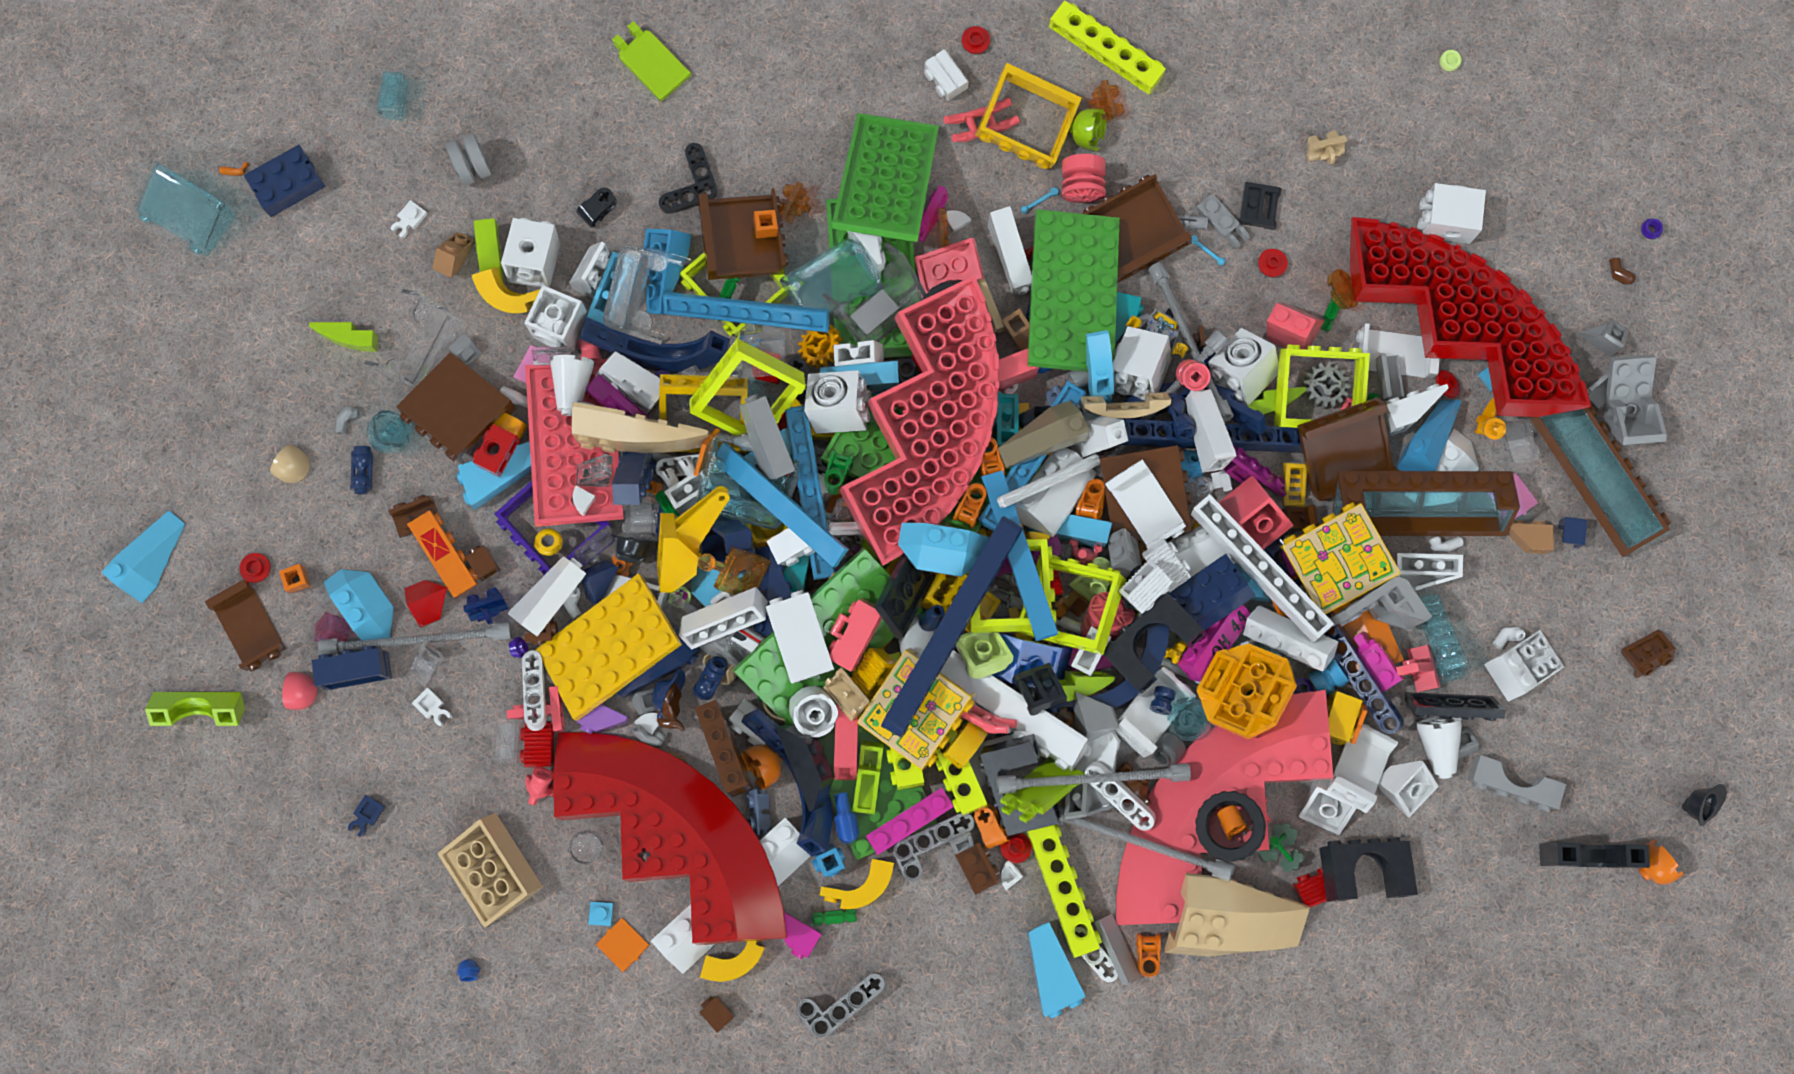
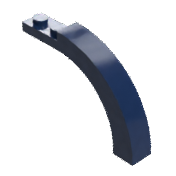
M588 317L583 322L579 339L609 352H617L643 368L671 372L699 370L718 363L727 352L730 341L729 338L710 331L702 338L687 343L665 344L650 342L627 335Z
M1174 382L1162 384L1159 393L1167 391ZM1215 384L1219 396L1223 400H1227L1232 410L1233 417L1231 420L1261 435L1266 430L1265 415L1258 410L1247 407L1241 401H1236L1235 391ZM1181 385L1182 387H1179L1180 389L1176 394L1183 395L1185 399L1191 390ZM1131 396L1122 403L1144 402L1145 400ZM1163 408L1155 416L1167 412V410ZM1141 416V417H1136V418H1117V419L1141 420V418H1143V416Z
M1163 626L1152 627L1145 631V645L1140 658L1141 662L1154 676L1163 661L1168 645L1169 628ZM1126 679L1110 691L1087 697L1111 706L1114 709L1134 698L1139 692ZM1075 700L1050 707L1046 711L1048 713H1058L1060 708H1068L1069 712H1074Z
M757 708L744 715L741 722L783 759L796 781L802 803V826L796 844L812 857L825 852L832 831L830 793L825 806L809 812L776 728L779 726Z

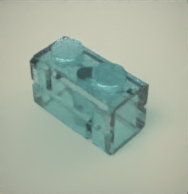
M385 71L383 72V82L381 83L377 111L382 119L403 121L409 81L403 73Z

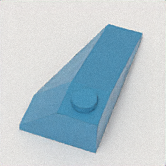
M646 229L643 254L645 257L648 256L649 267L644 268L645 275H648L650 278V284L646 287L647 313L664 314L663 294L665 292L673 293L680 272H682L689 255L691 234L668 229Z
M1460 399L1440 400L1402 451L1396 466L1399 471H1436L1460 408Z

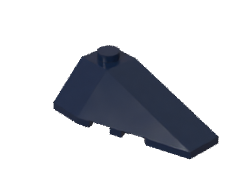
M769 546L756 549L754 587L767 599V606L770 605L769 601L782 597L783 600L791 598L790 594H792L790 591L792 585L790 581L786 582L783 575L784 567L777 563ZM766 612V620L753 625L754 632L759 637L769 636L773 632L768 612Z
M677 628L675 633L682 645L623 687L617 694L625 698L676 672L678 668L682 669L687 664L693 665L700 657L698 655L700 650L697 647L691 649L680 638V630Z

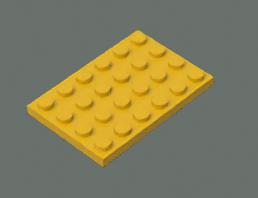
M638 573L554 635L551 641H546L538 647L536 651L541 654L542 662L554 685L558 686V692L573 720L578 721L677 649L682 643L645 579Z

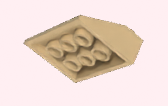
M496 813L479 819L437 853L484 928L543 888Z

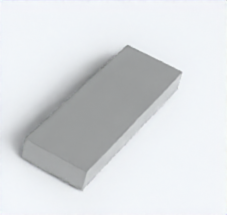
M1111 913L1095 921V926L1122 985L1128 984L1140 977L1141 975L1113 914Z

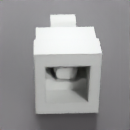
M1224 470L1211 473L1213 481H1196L1197 485H1205V489L1198 492L1199 495H1205L1212 489H1215V491L1224 490L1225 494H1229L1234 490L1231 476Z

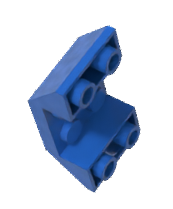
M998 632L1014 657L1013 662L1006 669L994 673L992 676L1014 684L1012 678L1016 674L1050 663L1058 680H1064L1072 647L1056 643L1050 645L1020 639L1013 634ZM1032 680L1026 682L1029 687L1035 688Z

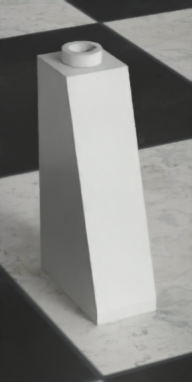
M1009 206L990 212L988 228L1012 294L1018 293V295L1027 294L1031 289L1032 275L1012 210Z
M1211 389L1191 390L1185 398V405L1188 416L1194 421L1196 426L1193 438L1202 473L1223 470L1236 457V452Z
M1082 412L1090 432L1085 441L1071 445V449L1081 457H1085L1127 442L1128 437L1124 420Z
M562 557L507 614L538 636L586 575L580 569L583 565L574 558L568 560Z

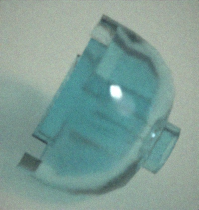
M382 410L369 422L366 432L369 444L378 452L395 454L404 449L412 439L410 424L407 425L399 417V413Z
M1194 697L1176 700L1172 704L1171 714L1167 715V720L1171 727L1169 728L1170 732L1177 735L1183 741L1200 740L1210 732L1212 724L1207 720L1201 700Z

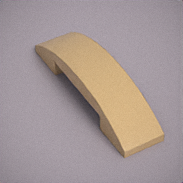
M1167 392L1145 393L1144 402L1106 403L1103 396L1081 397V402L1085 409L1101 416L1136 418L1155 413L1171 404V398Z

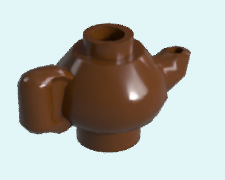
M1123 762L1116 769V773H1129L1133 771V767L1129 762ZM1149 779L1121 781L1147 806L1152 804L1150 799L1146 797ZM1124 799L1123 801L1129 804L1132 800Z

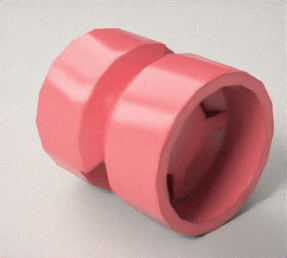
M1194 359L1182 361L1176 369V377L1179 383L1192 391L1202 390L1210 382L1209 369Z

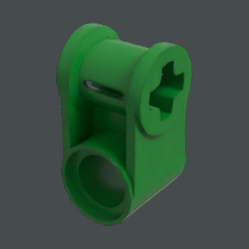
M836 450L832 451L824 475L825 488L828 493L832 495L840 494L839 490L846 484L855 456L850 455L849 457L838 454ZM832 479L840 481L837 485L829 484Z

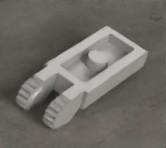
M1213 194L1196 207L1203 217L1208 216L1210 225L1235 249L1240 246V243L1231 234L1232 231L1235 230L1244 241L1250 238L1245 228L1240 225Z

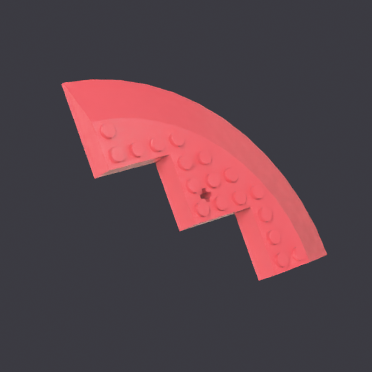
M975 275L899 311L894 319L923 373L870 398L867 405L896 460L842 486L839 490L859 530L882 566L904 554L903 550L898 546L901 523L939 525L952 511L968 489L970 482L980 467L991 438L998 404L999 355L997 354L996 337L991 323V316L988 313L985 304L986 300ZM895 408L897 410L901 409L902 413L900 415L894 412Z
M1326 690L1293 694L1277 725L1249 740L1214 726L1194 741L1176 763L1189 764L1191 772L1190 781L1171 782L1170 779L1160 778L1147 797L1152 802L1148 807L1153 810L1156 816L1153 827L1144 831L1133 825L1130 835L1132 834L1133 836H1138V838L1141 837V839L1149 840V842L1162 844L1163 846L1171 847V849L1174 848V850L1182 851V853L1185 852V854L1188 853L1202 858V854L1208 852L1199 842L1195 830V820L1199 808H1201L1206 799L1208 800L1215 793L1237 791L1253 799L1262 810L1266 823L1265 838L1260 848L1256 851H1270L1265 783L1333 780ZM1224 805L1218 808L1210 818V834L1214 841L1223 847H1240L1249 840L1252 834V819L1247 811L1235 805L1239 813L1241 812L1247 825L1251 826V830L1246 835L1241 832L1233 836L1232 840L1229 841L1217 816L1221 809L1231 806ZM1148 816L1141 818L1142 822L1149 820ZM1127 842L1120 865L1116 893L1117 925L1179 923L1185 904L1180 893L1185 874L1203 875V867Z

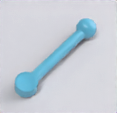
M1053 187L1048 194L1028 206H1022L1021 212L1026 214L1032 207L1051 196H1056L1058 189Z
M1191 236L1192 244H1196L1198 247H1200L1202 250L1208 253L1211 257L1217 260L1218 265L1225 264V259L1223 257H1218L1215 253H1213L1202 243H1200L1198 241L1197 236Z

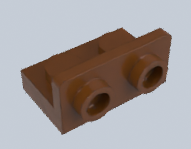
M426 495L417 496L414 498V501L407 504L405 502L398 503L393 506V509L388 510L389 515L393 517L400 538L413 534L407 525L408 523L429 510L433 511L434 514L438 511L434 499Z
M1658 629L1624 647L1621 650V654L1635 669L1634 676L1639 678L1643 675H1650L1661 665L1667 666L1674 660L1676 648Z
M978 842L973 847L955 854L975 895L999 883L998 877L1001 874L995 864L991 866L988 857L991 855L985 844L981 846Z

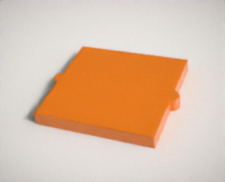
M716 428L702 444L694 471L695 476L698 477L711 461L720 429Z
M1363 701L1359 717L1354 726V736L1350 740L1352 744L1356 743L1368 712Z
M621 918L611 929H607V933L596 946L624 972L634 961L639 960L638 957L646 950L649 944Z

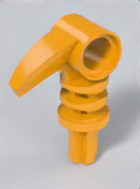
M1494 397L1489 401L1482 415H1478L1476 422H1478L1477 429L1474 430V433L1497 440L1506 433V425L1504 421L1496 418Z

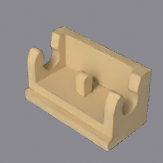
M840 668L832 679L828 678L825 681L823 689L852 722L865 711L870 701L846 672Z

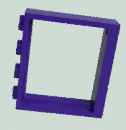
M531 481L495 512L494 515L498 518L496 523L503 531L508 529L513 534L510 536L511 540L518 547L521 544L525 547L526 551L524 554L532 562L536 560L541 565L538 569L545 575L552 567L508 520V517L533 495ZM597 521L596 523L600 527L566 558L568 560H571V558L577 560L613 528L608 521Z

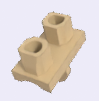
M1331 131L1326 134L1325 140L1320 141L1316 135L1308 137V161L1320 159V161L1326 160L1329 165L1334 164L1335 157L1345 153L1346 136H1340L1337 131Z

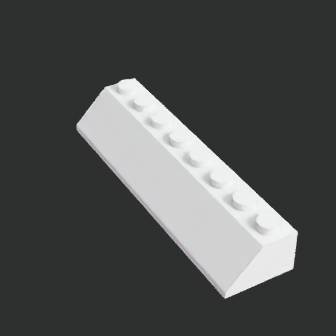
M954 650L952 651L940 673L968 693L974 692L976 694L972 699L975 701L974 705L995 716L1016 719L1017 727L1009 728L1008 733L1012 731L1018 735V738L1034 734L1041 756L1045 758L1049 756L1055 760V764L1059 768L1073 771L1087 751L1088 739L1045 710L1031 716L1027 710L1028 705L1024 697L994 676L989 675L980 679L970 677L966 672V664L961 655Z
M784 818L760 840L774 871L778 886L810 857L806 851L796 844L800 833L787 818ZM691 904L651 940L662 955L682 974L715 945L692 944Z

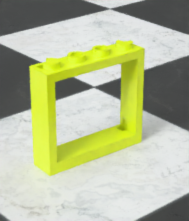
M705 253L701 254L680 272L683 287L687 291L692 290L696 295L700 296L707 295L692 278L706 267ZM784 274L769 275L781 289L765 303L778 304L794 290L792 282ZM721 321L724 324L722 327L729 336L734 335L736 338H739L754 325L741 323L736 327L730 321Z
M737 338L690 398L689 403L691 414L734 435L742 436V433H747L745 425L741 424L739 420L707 405L741 360L789 383L788 387L771 406L776 423L780 421L784 411L790 409L797 395L803 393L806 384L804 372Z
M1287 345V349H1279L1274 426L1298 428L1297 425L1314 420L1286 418L1290 356L1355 359L1352 406L1366 401L1370 353H1362L1360 348H1349V352H1342V347H1329L1328 351H1321V346H1308V350H1301L1300 345Z
M1047 539L1027 540L1030 551H1040L1042 587L1053 620L1056 623V610H1052L1051 602H1055L1054 588L1050 589V581H1053V567H1049V560H1052V547H1048ZM978 606L970 620L971 633L1032 631L1028 618L980 620V606Z
M1039 555L1036 570L1042 584L1041 555ZM1052 555V560H1049V567H1053V570L1110 582L1112 585L1095 640L1059 631L1058 635L1042 640L1103 655L1122 596L1119 589L1125 585L1127 579L1120 574V571L1113 568L1103 570L1100 569V566L1088 563L1085 566L1081 565L1077 560L1068 559L1063 561L1060 560V557ZM1024 605L1020 618H1028ZM1033 631L1019 632L1024 636L1035 638Z

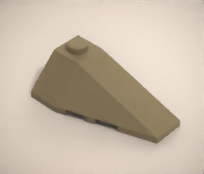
M1069 400L1048 408L1002 444L998 450L1005 469L1085 441L1090 431L1082 412Z

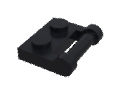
M1245 182L1239 223L1276 230L1277 222L1275 219L1278 197L1281 196L1282 189L1276 186ZM1265 194L1270 196L1267 219L1262 218Z
M1050 663L1018 673L1012 678L1015 686L1019 687L1031 716L1039 714L1042 710L1067 702V696ZM1032 680L1041 700L1035 701L1026 683L1027 681Z

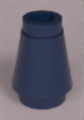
M934 605L922 612L918 618L920 628L927 632L936 630L944 615V608L941 605Z

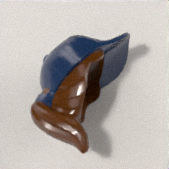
M681 668L676 670L670 680L657 682L652 693V702L658 710L657 723L660 726L684 731V725L677 719L680 713L679 700L682 697L681 689L686 679L685 673Z

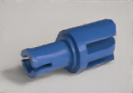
M848 792L834 795L838 813L834 821L840 841L850 844L857 839L859 828L856 813L850 810Z

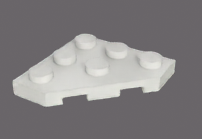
M1113 730L1088 742L1087 751L1075 766V769L1084 772L1085 775V770L1090 763L1100 762L1109 771L1114 773L1117 751L1121 742L1115 731ZM1096 770L1092 771L1091 774L1098 775L1100 772ZM1111 783L1106 785L1108 792L1110 791Z

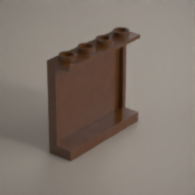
M1156 174L1142 177L1139 183L1134 186H1125L1120 190L1119 194L1107 196L1101 201V204L1095 207L1091 205L1084 209L1082 213L1119 218L1117 283L1192 244L1191 235L1184 229L1159 185Z
M775 188L771 189V195L708 199L707 193L699 194L698 207L708 280L784 274L785 266H788V254L783 251V247H786L785 234H781L780 228H783L782 215H778L780 198L775 195ZM775 210L778 226L777 237L756 238L753 222L754 211Z
M449 353L396 406L401 413L399 417L407 425L412 423L418 434L422 437L427 435L430 438L429 442L437 449L443 448L445 450L444 454L453 462L457 460L462 465L465 463L462 456L504 412L511 415L516 410L509 398L452 353Z
M1377 397L1297 425L1312 495L1319 501H1328L1334 497L1338 471H1399L1393 466L1384 413L1388 412V407L1380 398Z
M1178 445L1110 457H1100L1109 517L1112 523V533L1126 528L1136 540H1142L1117 499L1105 484L1141 459L1144 460L1186 524V527L1183 528V533L1192 532L1191 526H1195V520L1188 510V505L1192 504L1190 491L1185 492L1184 483H1188L1187 471H1182L1181 462L1185 461L1183 448L1178 449Z
M717 700L695 707L725 792H731L732 797L752 790L751 781L723 707Z

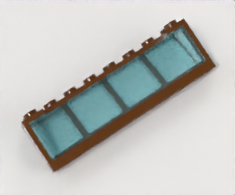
M1592 405L1590 408L1542 417H1529L1622 557L1670 530L1668 527L1671 524L1670 520L1664 512L1659 514L1655 508L1659 504L1653 495H1646L1643 490L1646 487L1640 476L1634 477L1630 471L1634 467L1628 458L1622 459L1618 453L1622 449L1616 440H1609L1606 434L1610 432L1603 422H1597L1594 416L1598 414Z
M1338 471L1332 513L1336 516L1343 512L1342 507L1352 502L1355 505L1361 503L1380 536H1506L1520 509L1513 471Z

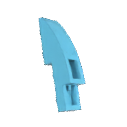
M1105 330L1086 334L1089 396H1103L1106 403L1112 402L1114 377L1109 332Z

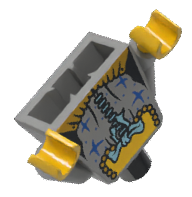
M1170 308L1165 309L1164 313L1155 310L1152 314L1146 313L1139 317L1131 316L1126 323V326L1168 335L1173 355L1176 353L1181 358H1184L1188 350Z

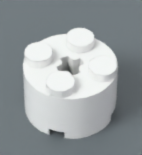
M820 686L804 687L790 698L789 713L799 732L804 735H811V737H820L833 729L838 717L837 707L830 695Z

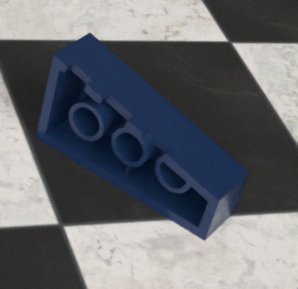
M625 452L619 457L618 468H616L612 482L613 505H640L643 497H646L647 489H650V482H653L654 474L657 473V462L653 461V453Z

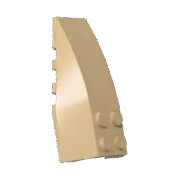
M573 402L571 433L578 444H581L580 447L585 449L599 447L602 448V451L608 453H615V450L637 453L674 452L700 448L709 437L708 430L684 424H678L677 427H673L666 420L646 419V416L636 414L635 417L625 415V411L577 402Z
M1186 873L1180 892L1185 904L1177 932L1169 931L1164 950L1165 953L1210 957L1297 947L1310 908L1308 905L1294 900L1274 896L1273 893L1266 890L1265 892L1257 890L1249 884L1237 883L1232 878L1229 882L1210 875Z

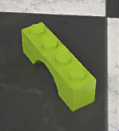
M153 692L145 707L150 726H172L180 719L191 715H207L214 719L216 726H238L244 714L245 705L241 692Z

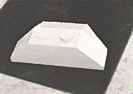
M1453 429L1449 434L1436 471H1478L1479 466L1472 442L1456 429ZM1406 491L1404 495L1417 504L1419 491ZM1425 491L1422 507L1452 503L1461 492Z

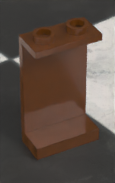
M243 579L205 601L208 609L215 611L242 662L239 664L240 669L249 670L250 672L255 671L262 666V662L280 657L282 655L281 652L286 649L250 582Z

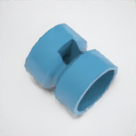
M1333 658L1323 672L1315 669L1309 673V677L1318 691L1326 690V696L1333 693L1335 686L1341 688L1350 682L1335 658Z

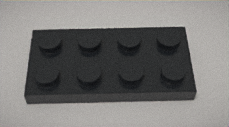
M905 553L899 559L874 606L896 639L905 637L936 576L934 572L917 570Z
M1405 692V702L1413 713L1420 718L1438 716L1442 719L1461 717L1465 720H1474L1475 717L1488 721L1505 718V709L1493 696Z

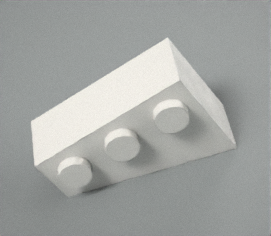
M617 352L612 354L596 374V376L600 374L647 415L659 402L660 378Z
M1391 553V557L1401 573L1396 577L1407 579L1414 591L1463 577V555Z

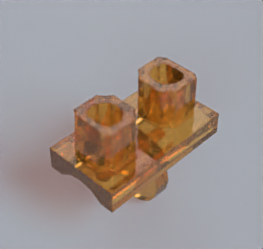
M1102 80L1101 85L1096 87L1092 93L1093 99L1088 102L1089 107L1103 109L1105 114H1102V119L1106 120V123H1109L1113 118L1120 117L1125 111L1123 104L1114 103V99L1119 95L1118 86L1109 85L1108 80Z
M796 182L795 185L786 184L783 189V195L788 200L786 203L780 201L778 215H782L785 222L791 225L796 215L801 217L803 212L809 213L811 210V206L807 204L810 198L806 196L808 192L803 188L802 183Z

